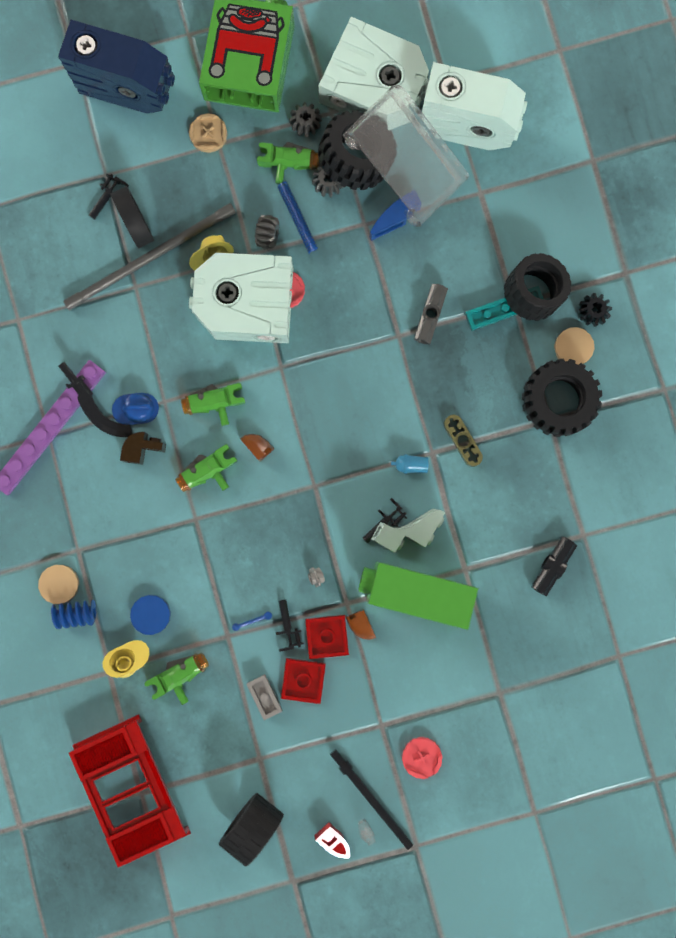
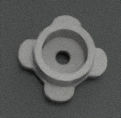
M319 567L309 569L308 578L310 583L314 584L315 587L321 586V583L325 582L321 569Z

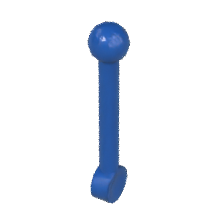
M266 612L263 616L240 624L235 623L232 625V629L238 631L241 627L260 620H269L272 618L271 612Z

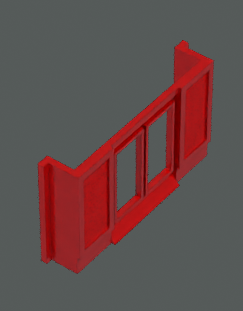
M139 714L73 744L74 749L69 752L117 867L128 864L191 834L188 825L185 827L182 825L139 724L142 720ZM138 760L146 781L102 801L94 780ZM149 787L158 808L114 828L105 807Z

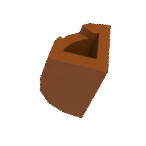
M248 434L240 438L259 461H262L274 450L272 445L260 435Z
M364 609L345 617L350 629L356 636L366 640L376 638Z

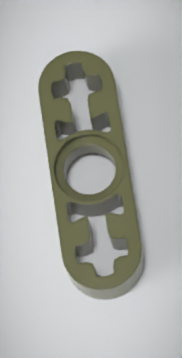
M457 415L448 416L444 421V428L464 462L470 467L479 465L483 459L482 453L462 419ZM450 419L452 421L457 420L458 424L456 427L458 431L461 428L463 429V432H459L455 437L452 433H455L456 430L454 427L448 426ZM464 435L468 438L467 446H460L458 444L459 436ZM471 445L473 446V449H470L471 453L478 455L476 463L468 460L470 457L468 451L465 454L463 450L468 449Z

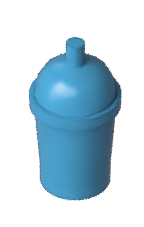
M404 454L399 456L396 462L391 461V465L396 466L397 470L403 474L427 473L429 460L428 457Z

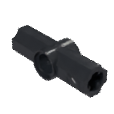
M561 537L552 553L542 563V570L531 588L547 596L556 580L564 574L568 566L567 562L578 545L565 537Z

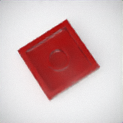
M345 615L305 619L309 659L349 655Z
M286 658L281 699L321 704L326 663Z

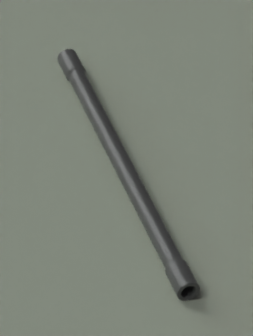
M232 204L225 205L215 211L214 214L117 271L63 300L65 306L69 311L84 303L85 300L216 223L234 215L236 212Z

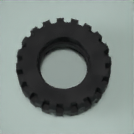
M352 110L351 113L349 111L342 112L341 115L338 114L329 121L318 148L320 165L324 166L323 170L327 175L331 176V180L339 182L340 186L344 188L346 186L352 190H357V188H360V190H367L368 187L373 188L384 180L396 157V142L393 139L394 136L391 130L388 131V126L384 122L381 123L378 117L375 115L372 117L368 112L359 113V110ZM351 142L362 146L367 150L371 158L362 159L355 157L346 150L343 143Z
M564 358L557 359L554 362L551 360L540 366L529 377L523 388L525 391L522 394V400L524 401L522 407L523 411H526L528 414L526 418L528 421L532 420L534 423L533 427L537 430L540 428L543 430L542 433L546 435L553 434L554 437L570 436L588 427L592 423L591 421L599 414L597 410L602 405V402L599 401V398L602 397V390H598L597 387L600 385L598 379H593V371L585 370L586 365L583 363L578 365L575 364L576 360L569 359L565 361ZM556 380L564 381L576 390L578 407L574 413L568 416H559L547 407L544 391L551 382Z

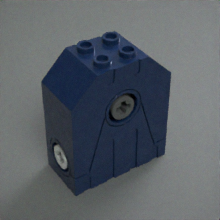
M70 20L58 58L70 79H72L79 94L146 114L163 110L164 104L166 105L169 100L168 92L170 86L172 87L175 82V75L172 72V66L168 62L166 55L143 40Z

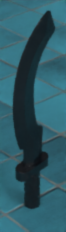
M65 362L58 366L71 382L66 384V387L68 389L73 387L78 393L77 399L83 412L98 429L117 437H129L133 434L129 424L116 423L102 414L92 398L93 392L83 381L85 379L83 375L77 378Z

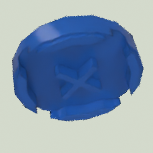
M147 595L139 598L132 606L130 613L132 625L137 631L145 635H154L163 631L170 622L171 611L167 602L156 595Z

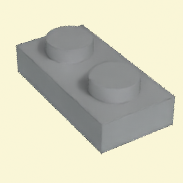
M265 674L247 683L263 720L282 712V708Z

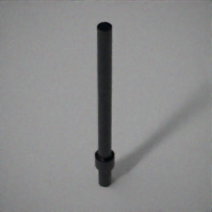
M336 749L332 751L330 756L339 765L338 769L343 775L346 774L404 847L409 850L413 843L352 770L353 766L349 761H345Z

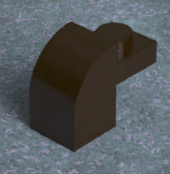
M145 432L134 433L124 441L120 461L143 465L146 450L165 452L166 444L161 443V439L150 437L148 441V434Z

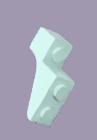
M431 509L407 525L398 528L390 527L380 522L371 540L394 553L402 548L405 541L403 540L404 537L409 538L420 546L426 547V545L433 541V533L436 528L442 525L445 512Z

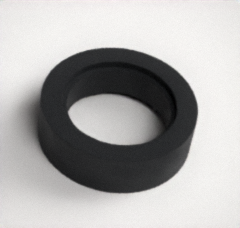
M125 186L110 193L138 249L153 242L154 238L128 187Z

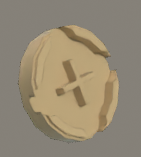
M201 114L190 124V140L194 147L201 152H215L222 148L227 140L226 125L215 114Z
M578 327L568 328L562 331L556 338L554 344L556 356L558 359L564 358L565 361L569 359L576 360L575 364L578 365L580 363L584 364L593 355L594 341L586 330Z
M53 565L41 574L38 589L46 601L52 604H64L76 596L79 579L77 573L72 568L65 565Z

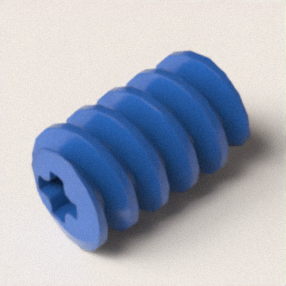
M84 601L83 607H80L79 602H76L75 608L72 607L71 603H67L66 609L63 603H60L58 610L55 604H53L51 607V617L55 628H69L70 626L75 628L78 625L84 627L86 624L89 626L94 625L96 619L95 601H91V606H88L87 601Z

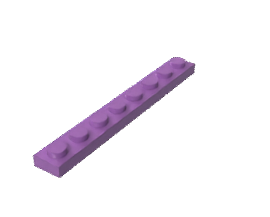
M88 360L76 377L78 378L83 375L85 377L84 383L92 391L106 372L91 360ZM73 387L65 389L0 471V491L8 496L11 494L79 408L80 404L77 399L79 395Z

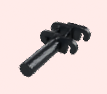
M106 174L108 177L103 184H99L101 190L105 189V192L88 216L95 220L110 199V193H112L116 184L129 187L125 181L117 176L113 177L112 174ZM112 180L114 183L109 189L107 185Z
M393 498L390 500L397 507L396 510L389 516H386L380 509L378 510L384 518L363 537L367 544L371 541L380 522L388 525V522L391 521V525L398 528L397 524L403 518L407 519L405 516L406 512L402 513L400 511L402 508ZM399 512L401 515L393 521L392 517Z
M286 599L280 600L279 606L284 630L275 633L276 635L286 633L289 640V647L279 649V652L292 650L294 646L299 648L304 642L300 641L299 633L302 632L301 630L296 628L295 631L291 632L292 627ZM290 634H295L296 643L292 644Z

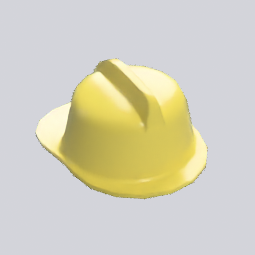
M222 235L208 236L201 242L200 249L191 256L189 265L193 270H196L216 252L233 253V246L225 242Z
M134 640L109 651L102 662L105 673L115 678H127L133 675L135 671L143 667L148 661L150 653L147 644L143 641Z

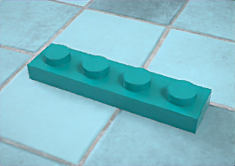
M539 285L528 289L532 295L544 300ZM506 298L465 312L471 331L518 315L508 306Z

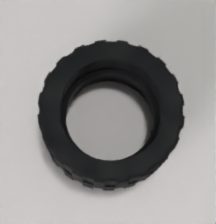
M535 253L526 256L506 279L504 296L507 304L521 318L523 317L530 321L544 320L551 316L567 300L572 286L570 275L566 267L551 255ZM532 275L540 278L550 291V300L539 299L532 295L525 285L524 276Z
M255 793L228 827L219 842V846L241 864L248 866L273 836L284 814L260 794Z

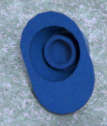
M148 393L122 395L115 400L112 406V414L118 423L129 425L149 423L156 418L159 411L157 400Z

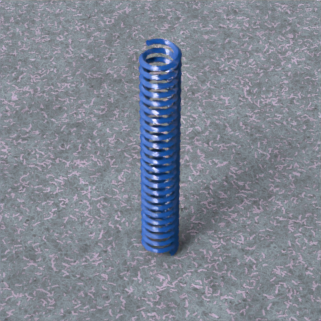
M284 181L278 185L281 197H283L285 205H287L294 224H296L295 226L299 235H301L303 243H305L308 254H310V252L318 249L316 247L317 244H315L313 236H311L312 233H310L308 225H306L304 217H302L303 214H301L299 206H297L298 203L293 198L294 195H292L290 187H288V184L281 186L287 183V181Z

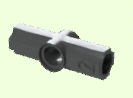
M431 285L414 340L419 343L428 345L431 343L448 288L443 285ZM432 310L436 313V317L429 318L426 312Z

